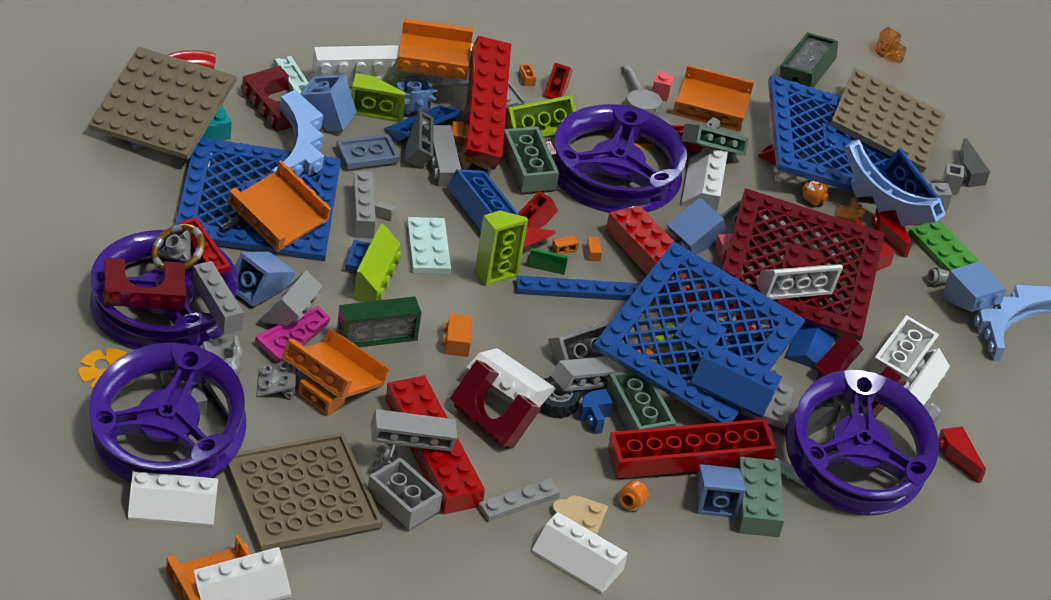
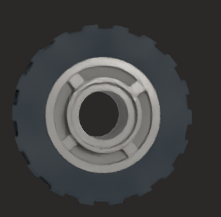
M552 376L544 378L545 381L555 387V390L540 406V411L552 418H564L574 414L579 407L581 390L564 391Z

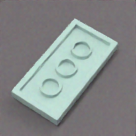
M408 217L407 228L412 272L416 274H450L451 263L445 218Z

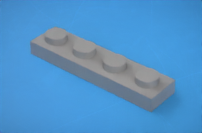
M549 478L479 502L478 509L486 520L491 522L560 497V491Z

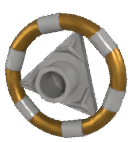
M178 224L166 229L157 237L153 244L151 257L154 265L163 271L164 263L159 258L160 256L183 262L185 270L189 269L200 259L204 252V235L199 228L190 224ZM185 231V232H183L180 236L174 234V233H178V232ZM190 232L198 240V246L192 257ZM167 238L166 246L159 251L164 240Z

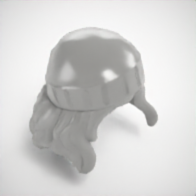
M234 335L233 343L224 338H210L208 341H204L200 348L206 349L222 358L238 376L241 371L240 358L243 353L238 336Z

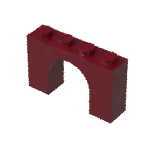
M281 66L243 76L241 84L242 93L250 99L252 105H255L260 114L266 118L269 125L277 132L292 128L287 117L279 110L280 101H275L268 97L271 94L288 90L289 75Z
M104 258L102 271L104 305L184 310L186 301L184 263L164 261L162 283L156 287L144 288L134 285L127 279L125 259Z
M845 332L815 365L818 370L817 375L821 378L834 372L847 370L864 349L858 341ZM888 366L880 374L899 383L903 387L906 384L903 378ZM875 401L871 404L873 415L876 418L885 406ZM859 407V410L863 413V407Z
M476 360L449 399L455 403L454 407L463 413L465 411L469 415L467 418L475 424L479 423L482 426L481 430L490 436L493 435L496 438V443L504 448L506 446L514 448L541 408L528 397L518 394L502 416L491 419L486 413L484 399L499 373L486 362Z

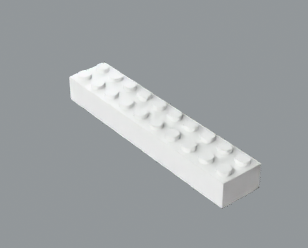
M400 45L314 47L312 78L345 75L348 87H352L356 73L374 76L392 86L397 85V82H401V78L407 76H418V79L423 81L428 79L432 85L468 84L471 51L467 80L396 71Z

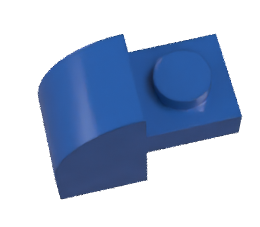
M606 389L591 391L582 399L579 419L580 421L587 420V424L592 428L594 434L602 433L605 422L604 417H610L613 402Z

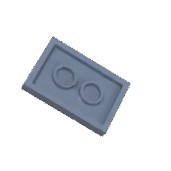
M389 134L337 140L336 147L346 169L399 163V154Z

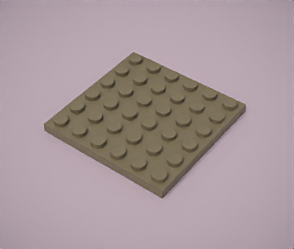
M138 46L88 123V127L103 134L188 160L237 81L236 76Z
M854 68L829 125L891 157L901 148L918 171L924 173L946 114L939 109L927 105L924 101H919L910 94L904 93L894 86L866 74L863 70Z
M344 433L240 451L227 465L260 551L381 528L383 525L382 518Z

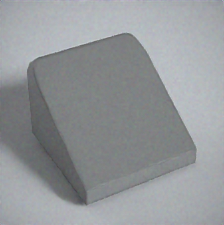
M379 202L375 205V216L391 221L397 207Z

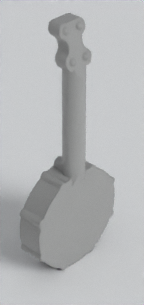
M622 65L621 70L627 73L635 89L626 97V105L642 109L654 115L662 109L663 103L659 94L647 89L643 90L634 73V68L631 65Z

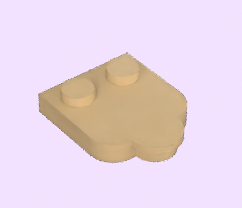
M574 495L568 497L567 500L559 499L555 501L553 511L554 514L559 512L598 535L608 511V506Z

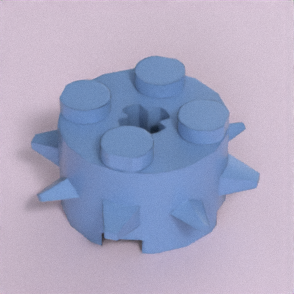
M407 76L401 78V82H397V85L394 86L406 93L404 113L406 114L419 110L428 112L431 101L437 100L432 95L437 90L432 89V83L428 79L423 81L419 80L418 76Z

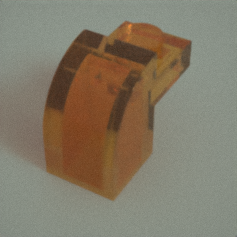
M890 27L882 30L876 45L877 54L882 58L888 56L897 63H901L904 60L907 49L899 43L901 34Z
M852 195L849 206L837 204L834 217L855 223V220H859L862 223L865 209H861L859 197L856 198Z

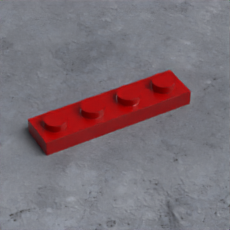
M197 217L179 222V224L193 225L203 233L205 248L200 257L203 263L212 261L220 274L230 272V264ZM190 232L191 247L195 251L198 246V240Z

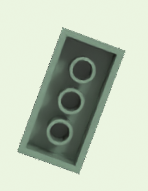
M539 127L504 129L503 151L521 193L555 190L559 171Z
M630 370L610 373L606 390L627 431L676 426V422L656 386Z
M740 457L737 468L740 469L745 493L738 515L739 533L780 537L784 524L780 461Z

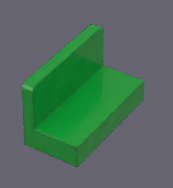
M531 248L528 267L564 275L569 257Z

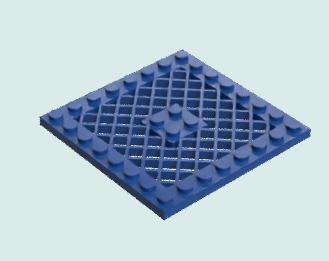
M771 75L768 79L776 170L854 193L850 183L854 179V175L844 147L857 139L829 125L841 96ZM861 142L868 158L880 172L891 156Z
M202 137L191 154L175 225H178L181 221L197 217L216 245L325 261L341 159L324 156L322 169L318 173H314L313 176H308L326 195L324 202L331 208L328 221L277 252L245 220L225 233L220 232L219 227L222 226V223L228 222L239 215L227 203L229 191L232 190L229 187L234 186L240 192L246 190L271 175V169L277 167L280 160L284 162L292 151Z
M673 242L599 336L593 348L714 423L732 422L741 412V408L710 393L707 394L704 390L688 382L694 376L692 368L698 367L709 343L717 345L720 341L721 346L719 347L728 351H737L738 356L771 370L803 326L805 319L680 244ZM686 274L688 279L680 280L679 275ZM695 284H703L704 289H696ZM690 285L691 290L683 291L682 286ZM677 286L678 292H670L669 287ZM711 294H719L720 299H713ZM706 295L707 300L700 301L698 296ZM693 296L694 302H686L685 297ZM680 298L681 303L673 304L672 299ZM667 299V305H660L659 300ZM728 304H736L737 309H729ZM723 305L724 310L716 311L715 306ZM702 307H710V312H703ZM689 308H697V310L693 309L691 313L689 312ZM683 309L684 314L677 315L675 310ZM662 311H670L671 316L663 317ZM657 312L658 317L650 318L649 313ZM752 313L753 319L745 318L744 314ZM739 315L740 320L733 321L731 316ZM726 316L727 322H719L718 317ZM679 321H684L683 324L680 326ZM673 322L675 327L667 328L665 323ZM769 323L770 329H762L761 324ZM652 324H660L662 329L654 330ZM647 325L648 330L640 331L639 326ZM748 325H756L757 330L749 331ZM743 326L744 331L736 332L735 327ZM727 328H730L731 333H726ZM669 334H674L673 340H670ZM664 335L665 340L657 341L655 336ZM765 335H770L769 338L766 340ZM759 336L760 342H753L752 337ZM642 337H650L652 342L643 343ZM637 338L638 344H630L629 339ZM738 338H746L747 343L740 344ZM733 339L734 345H726L725 340ZM680 345L682 351H673L672 346ZM667 347L668 352L660 353L659 348ZM654 348L655 354H647L645 349ZM755 348H761L756 354ZM750 349L751 355H743L742 350ZM697 355L698 361L690 362L689 356ZM684 357L685 362L677 363L676 358ZM670 358L672 364L663 365L662 359ZM679 369H687L688 374L680 375Z

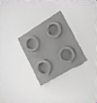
M288 361L260 367L257 397L282 391L286 398H292L295 395L294 388L296 386L297 368Z
M385 443L378 447L375 453L377 458L371 466L372 474L396 460L398 451L395 444Z

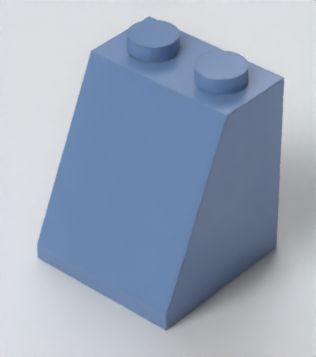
M345 75L313 77L300 93L323 114L322 126L327 132L343 131L357 113Z
M701 198L697 199L667 224L668 235L673 241L679 242L681 246L695 254L714 247L719 234H728L724 218Z
M241 252L235 264L238 275L237 295L251 306H256L282 292L290 285L296 271L271 252Z
M979 261L950 270L942 299L973 312L1002 303L1006 288Z
M699 464L696 476L697 514L738 518L745 493L740 469Z

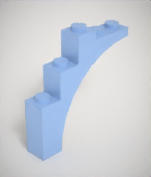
M293 90L281 96L279 109L289 120L296 136V146L283 163L289 166L297 176L302 174V172L310 176L318 173L323 167L324 156L319 150L322 148L324 135L318 131L322 127L323 114L300 93ZM277 167L272 169V173L277 171Z
M854 140L844 147L854 175V179L850 183L856 198L873 195L878 212L896 210L901 226L936 222L946 215L940 198L915 196L888 181L872 164L860 140Z
M1015 285L1010 297H1003L1002 303L993 305L992 308H984L978 311V314L974 317V326L977 327L978 334H984L985 340L988 341V352L991 353L993 361L1001 360L1005 349L1004 333L1012 324L1031 315L1051 313V287Z

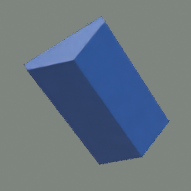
M439 105L425 113L434 117V125H440L462 114V110ZM416 115L384 128L385 132L396 142L409 138Z
M804 323L793 338L785 359L816 369L815 365L831 349L837 334Z

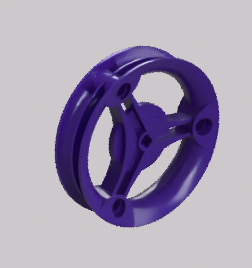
M617 104L589 106L568 115L560 123L555 134L554 149L558 161L555 165L559 171L557 184L566 194L581 204L607 213L634 206H641L646 212H651L667 205L679 192L682 182V171L687 160L686 146L679 133L670 124L650 112ZM610 131L611 134L615 135L613 139L598 143L590 151L576 153L569 146L577 137L591 132ZM645 139L658 147L667 157L670 168L659 172L652 169L645 163V155L639 147L634 145V141ZM583 173H603L615 178H624L641 187L625 188L611 186L591 179Z
M165 230L138 232L116 240L98 255L91 270L92 291L90 308L93 319L108 337L133 350L162 343H181L200 347L204 341H208L210 338H220L224 335L211 313H193L189 307L194 297V287L191 282L193 279V266L185 271L186 301L184 310L144 308L154 313L163 314L174 326L142 323L125 316L114 306L104 305L102 274L104 258L125 259V266L138 261L152 259L151 251L157 237ZM178 232V233H174V234L180 236V235L182 234V232ZM167 238L164 240L159 251L166 246ZM191 247V257H192L195 251H194V249ZM219 248L231 266L230 272L220 275L236 299L238 289L237 271L231 259ZM199 259L194 265L201 264L203 262ZM159 269L152 270L142 276L127 277V279L139 287L152 288L162 283L163 271Z
M162 343L145 346L127 353L112 363L99 377L89 402V417L93 441L98 455L111 471L130 483L132 482L133 471L211 478L233 460L245 438L247 423L245 397L237 374L219 356L193 345ZM155 372H175V377L165 389L150 393L141 401L139 406L123 411L114 412L112 410L111 404L115 397L132 381ZM182 381L187 382L184 389L180 390L179 387ZM211 381L225 396L229 413L228 422L222 434L206 436L198 427L200 420L199 406L191 394L195 384ZM144 434L158 442H176L191 453V457L169 462L150 461L127 452L116 440L120 435ZM190 434L198 441L196 444L188 437Z
M838 371L815 381L801 397L797 408L790 417L786 430V449L794 471L805 486L826 503L838 509L860 515L887 514L910 503L931 475L938 459L939 440L937 430L924 405L899 383L885 376L867 371ZM839 397L842 401L850 404V416L843 418L837 424L831 441L819 445L808 437L807 424L810 415L820 403L830 398ZM874 401L892 411L907 426L916 446L917 456L911 460L892 445L888 431L875 420L871 405ZM859 406L863 407V415H859ZM836 450L837 453L827 456L826 453ZM839 463H848L860 469L879 468L899 479L897 486L887 489H864L842 481L826 468L827 466Z

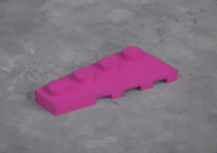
M317 306L303 313L304 316L297 323L293 321L288 326L278 325L257 335L255 342L277 363L283 362L285 359L282 358V354L289 339H294L301 345H304L330 323V316Z

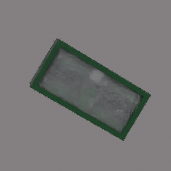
M807 32L781 64L780 77L804 86L815 87L837 58L838 41Z
M415 296L339 305L336 332L359 348L418 341L422 312Z

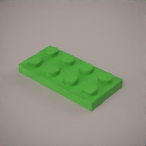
M939 220L909 229L908 234L943 270L950 271L979 262Z

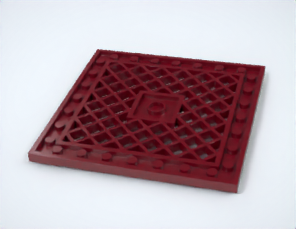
M745 188L722 270L760 292L756 284L758 281L756 276L760 275L761 270L822 266L831 263V265H842L843 269L836 284L837 290H834L832 294L817 295L814 298L812 296H805V301H802L799 297L772 300L805 319V324L839 335H843L846 332L855 340L861 341L885 233ZM766 215L769 219L765 220L762 216ZM780 221H784L786 225H782ZM773 224L776 228L772 229L769 225ZM801 226L803 230L800 231L797 227ZM763 227L765 232H761L759 228ZM791 230L793 234H789L787 231ZM819 232L821 236L818 237L815 233ZM780 233L783 237L779 238L777 234ZM808 235L811 239L807 240L804 236ZM770 236L772 241H768L766 237ZM798 239L801 243L797 244L794 240ZM760 240L762 244L758 245L756 241ZM826 241L828 245L825 246L822 242ZM854 243L856 247L853 248L850 244ZM812 245H816L818 249H814ZM774 246H778L780 250L776 251ZM840 247H844L846 251L843 252ZM767 249L769 253L765 254L763 250ZM833 250L836 254L832 255L830 251ZM756 253L759 257L755 258L752 254ZM848 256H851L854 260L850 261ZM774 258L777 263L773 264L770 259ZM841 259L843 264H839L837 260ZM763 262L766 266L762 267L759 263ZM749 266H753L756 270L751 271ZM848 268L851 273L847 274L844 269ZM746 279H750L752 283L748 284ZM845 281L848 286L844 287V285L841 282ZM842 294L845 299L841 300L838 295ZM832 298L834 303H830L828 299ZM818 302H822L824 306L820 307ZM836 308H840L842 312L838 313Z

